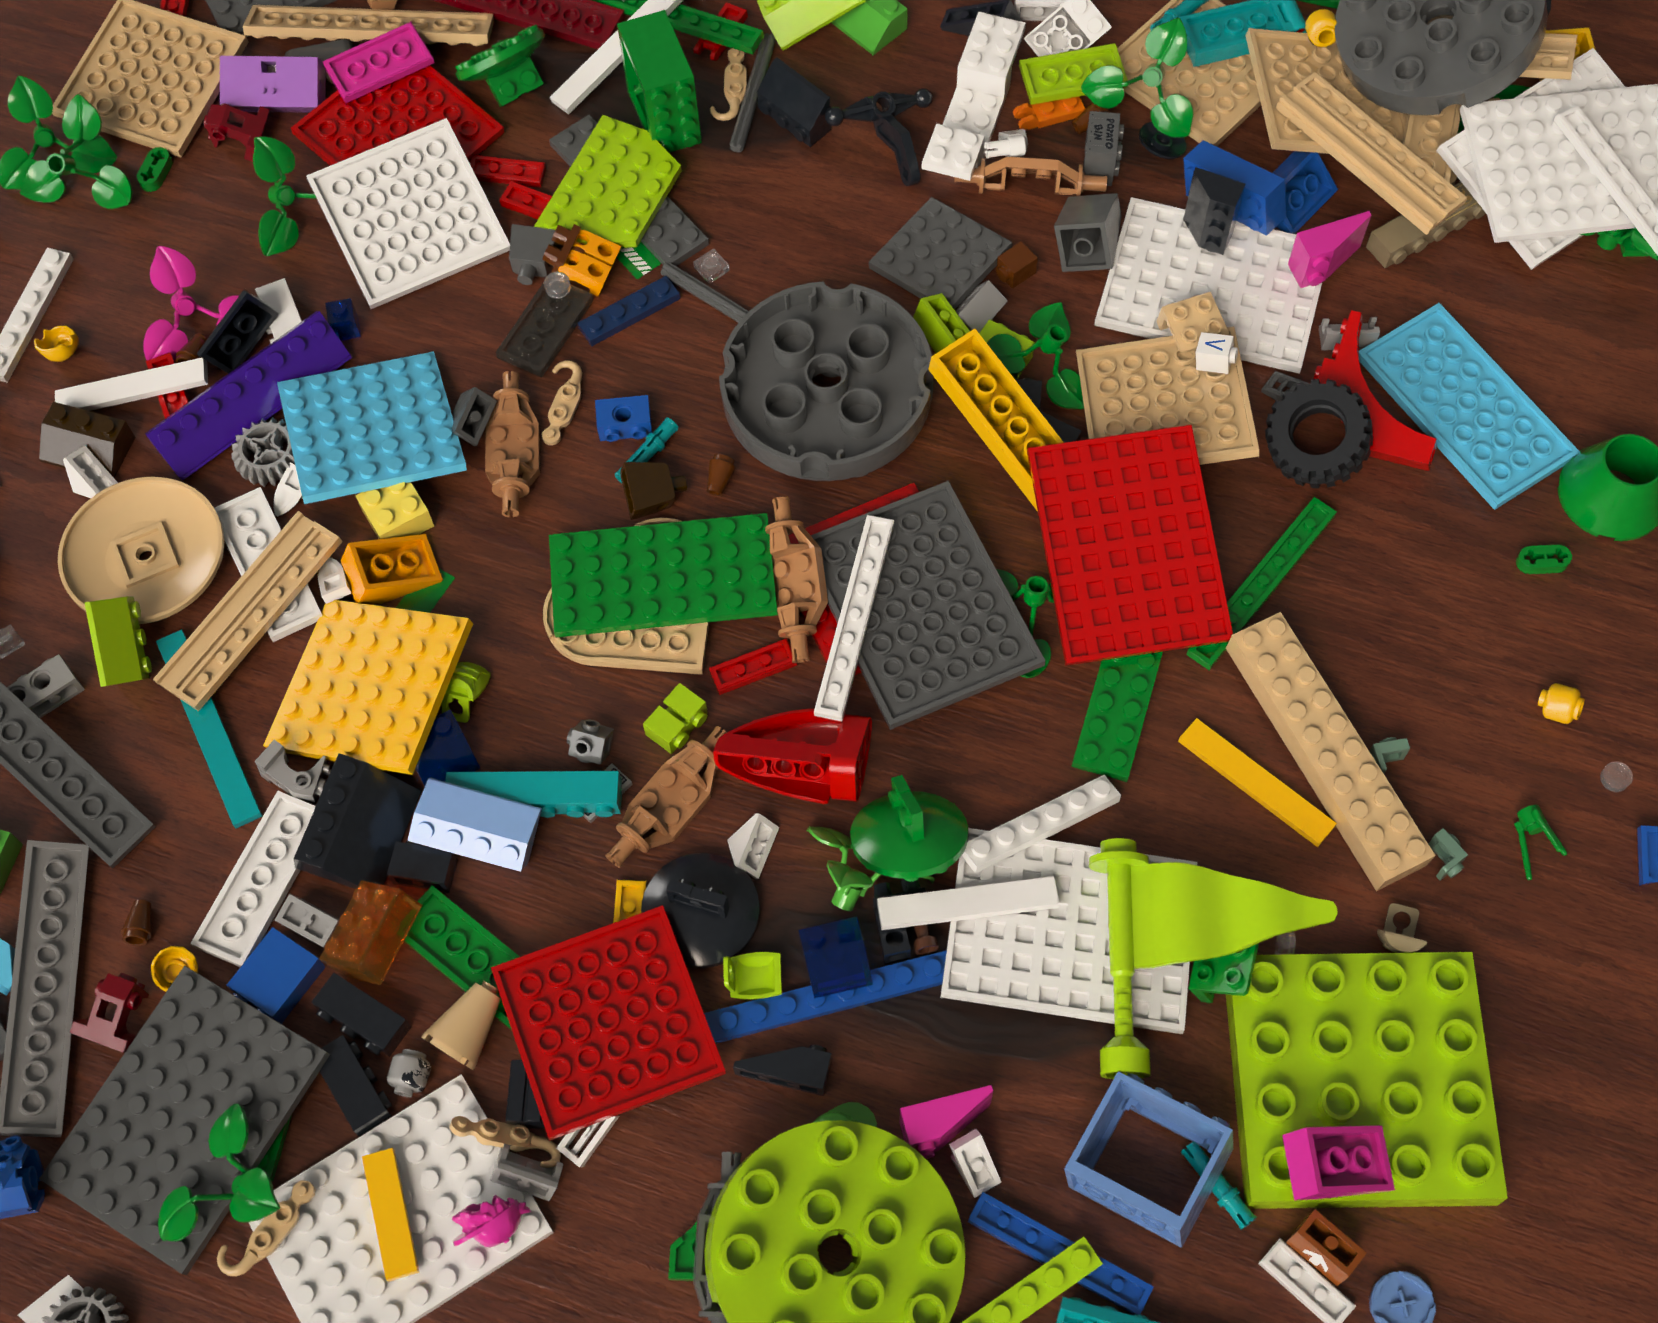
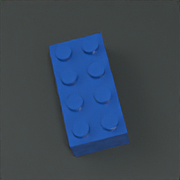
M1204 140L1183 158L1187 197L1190 191L1195 167L1245 183L1236 221L1267 236L1286 218L1284 178Z

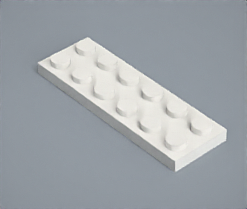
M261 487L214 508L223 527L224 540L241 576L281 531ZM308 584L267 630L273 642L316 623L323 616Z
M277 791L190 943L194 948L238 967L243 965L261 942L300 872L299 869L295 868L293 858L316 806Z

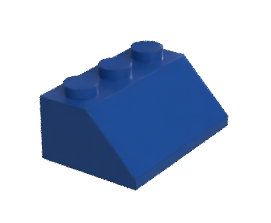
M1294 151L1273 172V174L1285 179L1286 218L1277 228L1283 232L1295 234L1338 190L1318 153Z

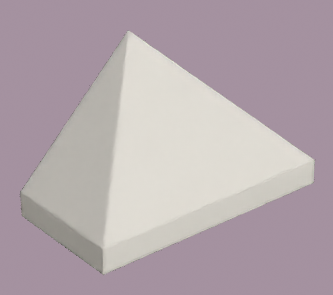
M85 445L63 459L74 493L92 498L102 490L118 483Z
M759 813L752 816L727 840L734 865L745 870L754 879H759L779 827Z

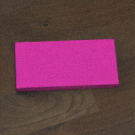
M409 22L322 62L344 102L348 103L433 64L434 59L412 22Z

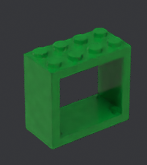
M661 10L617 23L627 91L642 128L649 132L652 141L657 140L669 153L700 144L701 134L694 76L666 11Z

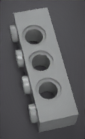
M59 654L54 658L47 659L41 666L28 674L22 675L16 682L7 687L20 700L25 699L23 703L39 718H42L85 690Z

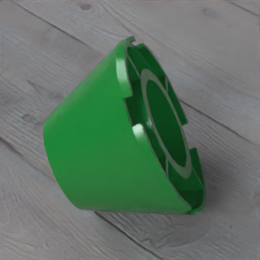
M1623 434L1580 450V453L1564 465L1560 472L1557 490L1565 513L1578 527L1596 537L1598 535L1614 538V541L1635 540L1652 532L1658 526V447L1645 437L1635 434ZM1610 470L1627 475L1635 484H1629L1618 479Z

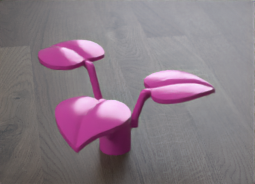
M157 246L156 253L150 267V280L153 286L160 292L165 294L174 293L171 298V305L176 310L174 313L175 321L172 326L169 321L159 319L148 327L143 344L146 360L171 352L176 361V353L188 342L186 334L177 329L180 316L191 315L196 309L214 318H219L217 321L218 325L239 296L231 295L224 298L219 304V313L196 304L194 299L183 290V287L191 286L196 280V271L192 262L182 253L165 246Z

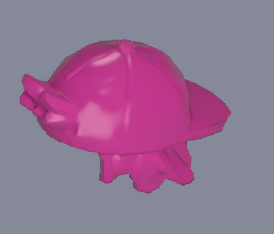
M497 1195L493 1196L492 1204L488 1202H482L477 1205L470 1204L452 1217V1220L463 1228V1233L453 1240V1245L458 1246L472 1237L485 1247H494L503 1242L506 1244L517 1231L522 1214L529 1213L530 1208L526 1207V1202L519 1203L517 1199L514 1200L513 1198H508L505 1201Z

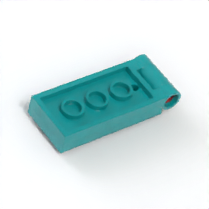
M1249 0L1180 17L1186 30L1187 53L1193 67L1250 54L1245 36L1249 28L1306 33V21L1295 0Z

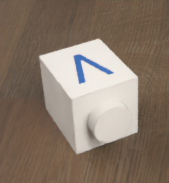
M1201 332L1196 349V370L1228 374L1231 363H1236L1238 348L1234 347L1233 336Z

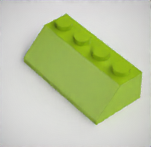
M757 0L763 18L782 50H785L866 2V0Z

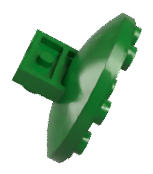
M537 24L518 32L517 36L503 39L493 44L492 48L481 51L471 56L470 60L456 65L457 71L455 75L459 81L486 80L497 103L502 107L519 98L518 96L528 93L544 84L530 56L538 48L546 35L542 28H538Z
M903 775L892 777V790L888 791V795L870 802L860 810L853 820L850 838L855 856L869 870L888 877L902 878L910 882L916 881L921 877L946 872L948 867L953 865L962 856L969 838L968 824L964 814L955 804L941 796L926 792L910 791Z

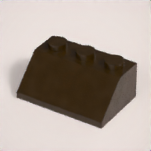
M53 402L41 423L39 459L41 462L65 468L63 459L85 445L115 478L136 437L124 420Z

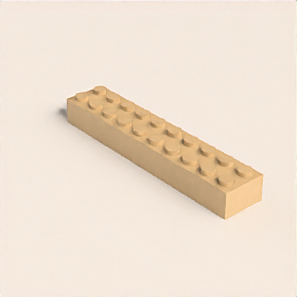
M1279 612L1233 634L1226 646V650L1327 813L1337 823V829L1375 890L1378 891L1426 867L1436 855L1282 613Z

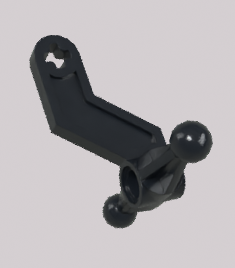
M921 88L915 92V95L879 92L873 96L864 97L845 109H841L838 106H832L827 109L825 120L831 126L841 125L844 119L874 122L877 136L895 153L904 185L912 186L919 183L920 171L910 132L894 117L914 105L920 108L929 107L933 101L931 91ZM876 103L881 105L882 111L877 108Z

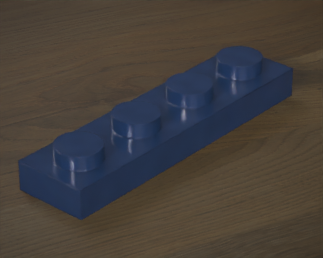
M664 276L578 322L579 330L592 347L680 300V294L668 277Z

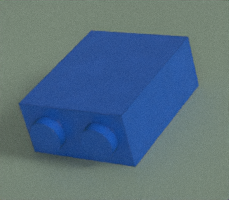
M272 927L226 986L233 992L235 997L252 1005L258 1011L282 1024L325 969V965L318 957Z

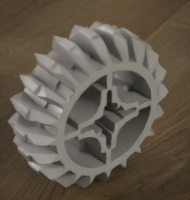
M273 417L269 422L262 418L261 423L257 425L251 421V428L246 429L242 427L243 435H236L237 443L232 444L233 453L231 455L235 463L234 466L242 478L245 480L249 479L253 485L259 482L260 485L265 487L270 482L273 486H276V482L281 480L286 469L290 468L289 463L295 464L286 422L283 419L277 422ZM284 442L288 443L286 452L282 451V444ZM251 453L255 454L253 463L250 462Z
M88 1286L84 1288L83 1292L78 1289H72L71 1299L66 1295L60 1296L61 1305H49L53 1315L51 1317L44 1316L42 1320L45 1323H100L101 1316L99 1314L101 1311L105 1316L106 1323H126L129 1318L125 1314H120L125 1307L122 1303H115L117 1299L115 1295L111 1293L106 1295V1290L101 1288L94 1292V1289ZM86 1307V1310H82L75 1320L68 1321L75 1312Z

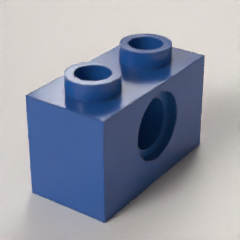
M648 395L595 400L596 422L600 441L614 442L627 438L642 439L649 433H652L651 408Z

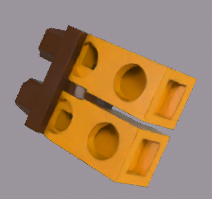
M575 224L571 230L558 225L553 234L552 241L562 245L563 248L561 250L549 244L542 260L554 266L552 273L558 276L561 274L568 280L576 281L590 289L589 292L598 297L621 246L589 231L580 230L581 227ZM577 239L587 241V244L584 245L583 243H578L576 241Z

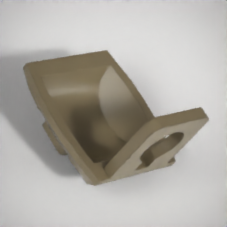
M1396 903L1389 905L1384 929L1377 930L1378 937L1383 943L1384 948L1394 953H1416V951L1425 947L1427 941L1414 938L1419 916L1418 909ZM1400 911L1407 913L1410 917V924L1402 930V934L1395 933L1397 927L1393 923L1394 915Z

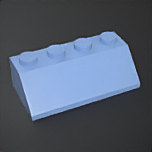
M429 778L415 809L408 841L521 872L529 863L542 808Z

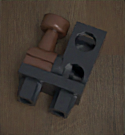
M902 879L901 887L903 892L892 894L890 884L887 882L874 885L873 911L884 965L911 959V948L905 927L881 930L877 898L926 892L925 887L921 888L918 880L910 882ZM928 924L914 926L918 937L913 943L915 953L923 955L936 951L939 948L935 936L929 934Z

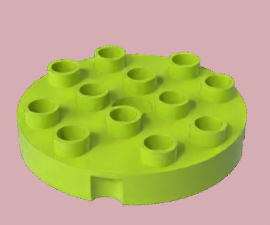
M843 1120L820 1121L795 1127L779 1134L757 1148L734 1170L724 1184L710 1216L705 1243V1270L712 1302L719 1303L728 1323H949L962 1290L965 1271V1243L959 1214L948 1188L932 1165L916 1149L895 1135L875 1126ZM839 1233L850 1244L853 1261L843 1271L833 1272V1275H831L821 1264L817 1249L818 1245H821L826 1238L837 1236Z

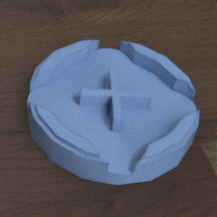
M1408 1271L1392 1272L1382 1276L1372 1287L1369 1296L1370 1312L1375 1323H1432L1436 1313V1305L1430 1287L1419 1276Z

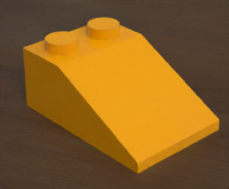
M426 534L348 543L340 560L355 603L382 604L435 585L443 580Z

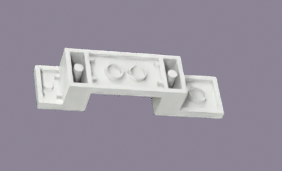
M978 12L958 65L955 93L943 125L936 124L922 161V169L971 180L974 169L981 165V159L985 157L987 148H984V143L990 142L1009 91L1012 64L1025 31V22Z

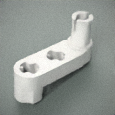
M1025 129L999 132L998 141L985 142V149L995 148V150L985 151L986 158L998 156L1023 157L1028 146Z

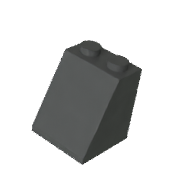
M1118 193L1072 196L1067 198L1054 225L1062 272L1113 269L1122 217Z

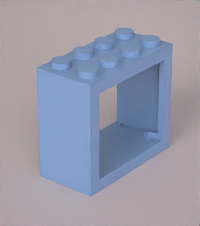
M1118 1071L1064 1168L1068 1186L1182 1248L1233 1151V1129L1230 1128L1226 1121L1219 1117L1213 1116L1211 1119L1201 1114V1110L1189 1102L1182 1104L1172 1099V1095L1166 1090L1156 1087L1154 1090L1144 1085V1081L1132 1073L1125 1075ZM1130 1109L1192 1142L1194 1141L1196 1144L1208 1149V1152L1211 1153L1212 1156L1180 1216L1093 1170L1125 1110L1129 1111Z

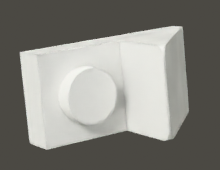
M977 1129L949 1144L953 1152L951 1159L974 1198L1001 1183L984 1140Z

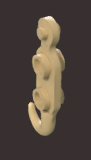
M733 48L728 51V60L731 63L725 68L724 95L730 105V110L727 113H718L714 106L710 107L712 116L721 121H729L738 114L740 104L746 92L747 71L746 67L741 64L745 54L743 51Z
M573 361L559 362L552 370L556 374L562 368H569L573 371V374L557 391L548 412L550 426L542 433L543 441L547 445L559 443L561 440L560 430L570 424L581 399L583 372L581 367Z
M456 1116L452 1119L449 1126L453 1134L460 1137L475 1136L482 1145L503 1148L505 1143L510 1145L509 1149L515 1152L534 1148L549 1152L552 1159L542 1161L540 1166L543 1168L555 1167L561 1158V1153L556 1149L557 1145L553 1141L530 1133L523 1125L507 1124L489 1118L475 1123L466 1117Z
M302 1180L294 1185L291 1198L287 1201L279 1202L280 1209L265 1217L249 1238L245 1255L238 1264L230 1265L226 1262L225 1253L228 1246L222 1245L217 1255V1263L220 1270L228 1276H239L245 1274L257 1262L274 1253L297 1224L301 1205L310 1202L315 1196L313 1184Z

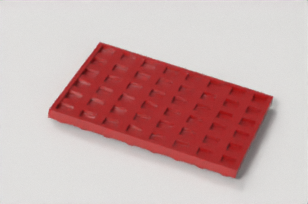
M1192 425L1028 448V461L1066 666L1229 642L1233 631Z

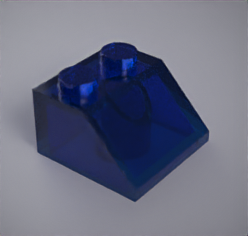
M451 709L436 716L415 769L424 786H426L429 778L446 782V772H474L480 769Z
M857 917L798 930L814 998L873 985Z

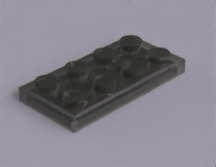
M548 275L497 349V358L542 378L578 325V322H580L594 301L593 294Z

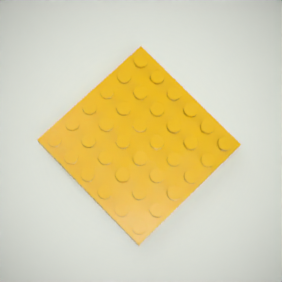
M334 600L328 604L325 603L321 612L323 616L316 623L263 746L267 748L275 739L283 745L287 754L321 759L324 755L328 761L335 762L338 753L366 762L381 770L413 775L473 623L469 618L347 601Z

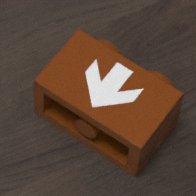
M1316 1209L1302 1220L1285 1242L1335 1286L1346 1280L1367 1254Z

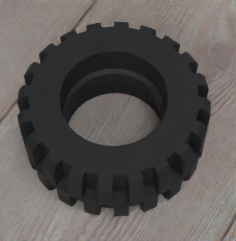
M1312 379L1311 385L1304 386L1303 382L1295 385V391L1291 393L1287 389L1282 394L1283 400L1281 402L1275 401L1272 406L1273 413L1268 414L1266 420L1268 427L1265 430V438L1273 462L1277 468L1281 469L1285 477L1288 479L1293 478L1295 483L1301 486L1309 483L1311 488H1320V484H1327L1328 488L1336 486L1335 481L1340 479L1344 483L1351 479L1350 473L1353 471L1358 473L1361 470L1363 460H1368L1370 446H1373V427L1367 405L1363 404L1362 398L1357 392L1352 393L1351 388L1345 384H1342L1340 387L1337 386L1335 380L1327 379L1326 384H1320V379ZM1317 413H1328L1341 419L1345 425L1346 434L1342 443L1333 451L1322 455H1311L1300 451L1296 447L1293 434L1298 424L1306 417Z

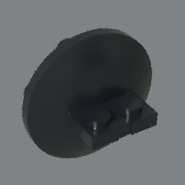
M711 853L688 854L667 863L649 882L641 905V913L662 905L664 906L686 967L696 969L723 964L724 957L729 956L731 958L740 954L753 938L760 916L757 890L745 870L736 867L732 860Z

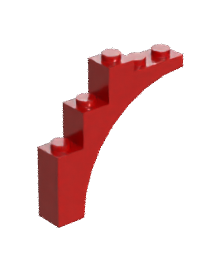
M1351 310L1349 318H1344L1340 334H1343L1341 343L1335 344L1332 354L1333 359L1324 358L1322 366L1318 365L1316 368L1314 379H1320V384H1326L1327 379L1335 380L1337 386L1340 387L1342 384H1345L1351 388L1352 393L1357 392L1360 395L1363 404L1367 405L1373 427V446H1370L1369 457L1429 471L1437 448V439L1416 432L1397 421L1379 404L1370 392L1359 363V338L1363 324L1362 313Z

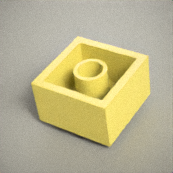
M402 482L355 495L362 512L378 539L419 535L434 527L428 509L411 482Z

